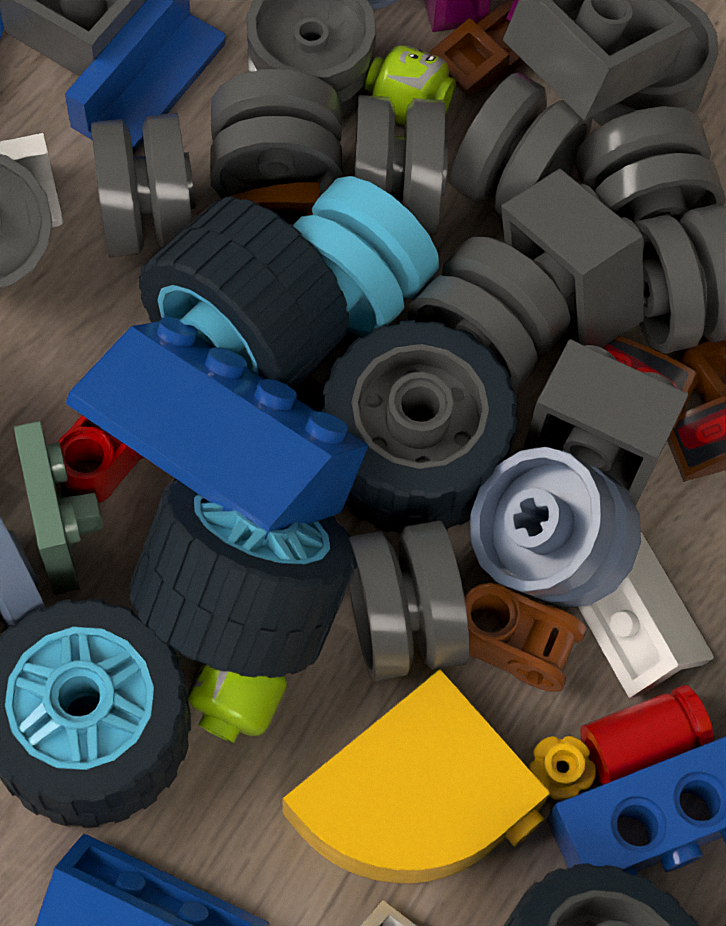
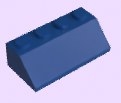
M164 317L158 322L131 326L69 391L65 404L210 503L223 506L222 511H233L235 509L250 521L266 530L265 540L270 531L287 529L292 523L298 522V525L299 523L311 524L341 513L369 446L349 433L347 424L340 418L325 412H316L296 399V392L288 385L261 377L246 367L247 362L242 356L227 349L214 347L197 336L198 330L194 326L185 325L180 322L181 319Z

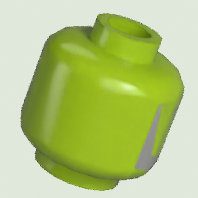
M403 44L394 47L385 59L376 57L370 66L365 82V90L372 92V96L390 97L395 106V123L402 126L405 125L407 106L413 98L444 100L446 115L456 86V80L449 77V67L443 58Z
M202 663L187 696L192 707L203 714L198 726L234 744L239 733L249 736H260L266 732L287 690L288 684L285 676L268 678L267 676L246 677L240 676L237 673L219 671Z

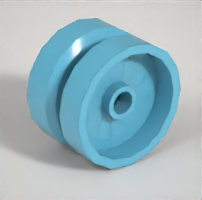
M353 176L337 178L317 199L312 208L313 215L302 216L293 225L322 255L321 257L333 271L347 302L346 310L349 312L348 332L360 337L367 336L373 329L383 325L389 326L404 309V299H413L439 270L438 252L429 234L415 216L386 191L369 181Z

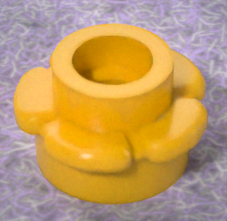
M550 736L541 740L533 750L535 759L530 763L529 769L550 792L548 797L554 800L564 801L579 795V791L582 789L587 790L591 787L596 776V766L593 761L589 760L590 751L588 747L575 737L566 736L563 739H558L555 736ZM561 761L567 763L569 767L568 772H559L556 764Z

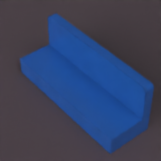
M146 0L66 91L65 99L71 128L92 140L91 122L123 119L130 128L134 154L144 142L142 125L146 117L167 114L225 46V34L190 14L189 0Z
M83 833L55 866L35 926H269L270 923Z

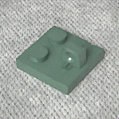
M40 421L14 426L38 548L54 595L80 590L71 548L73 543L81 541V535L103 529V520L97 496L95 493L63 498L62 492L58 488V483L68 481L60 442L46 443Z

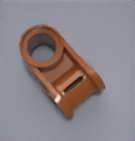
M487 583L480 584L471 589L464 598L469 630V656L509 672L520 681L535 688L549 692L563 690L566 682V676L563 674L564 667L574 643L583 641L586 633L585 625L575 616L563 610L542 605L508 590L502 585ZM476 611L492 613L499 620L502 630L492 633L482 631L472 621L471 614ZM550 641L551 645L545 657L543 651L547 642Z

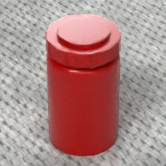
M688 685L675 688L670 694H660L582 725L580 728L581 741L590 751L588 757L596 766V778L601 785L714 741L713 728L708 713L699 696Z

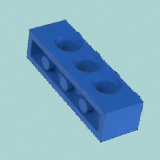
M726 737L555 804L546 820L567 868H572L574 864L590 863L592 866L602 867L606 864L622 868L623 871L636 876L637 872L661 863L667 873L704 856L700 849L702 845L722 837L726 844ZM692 793L702 798L708 807L709 819L707 821H697L688 817L680 806V794ZM631 817L640 821L647 830L648 844L645 846H633L625 842L618 832L617 819Z

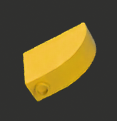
M440 669L283 797V815L313 849L340 868L375 881L412 884L429 882L461 872L480 861L506 839L516 847L545 821L538 811L544 805L550 792Z

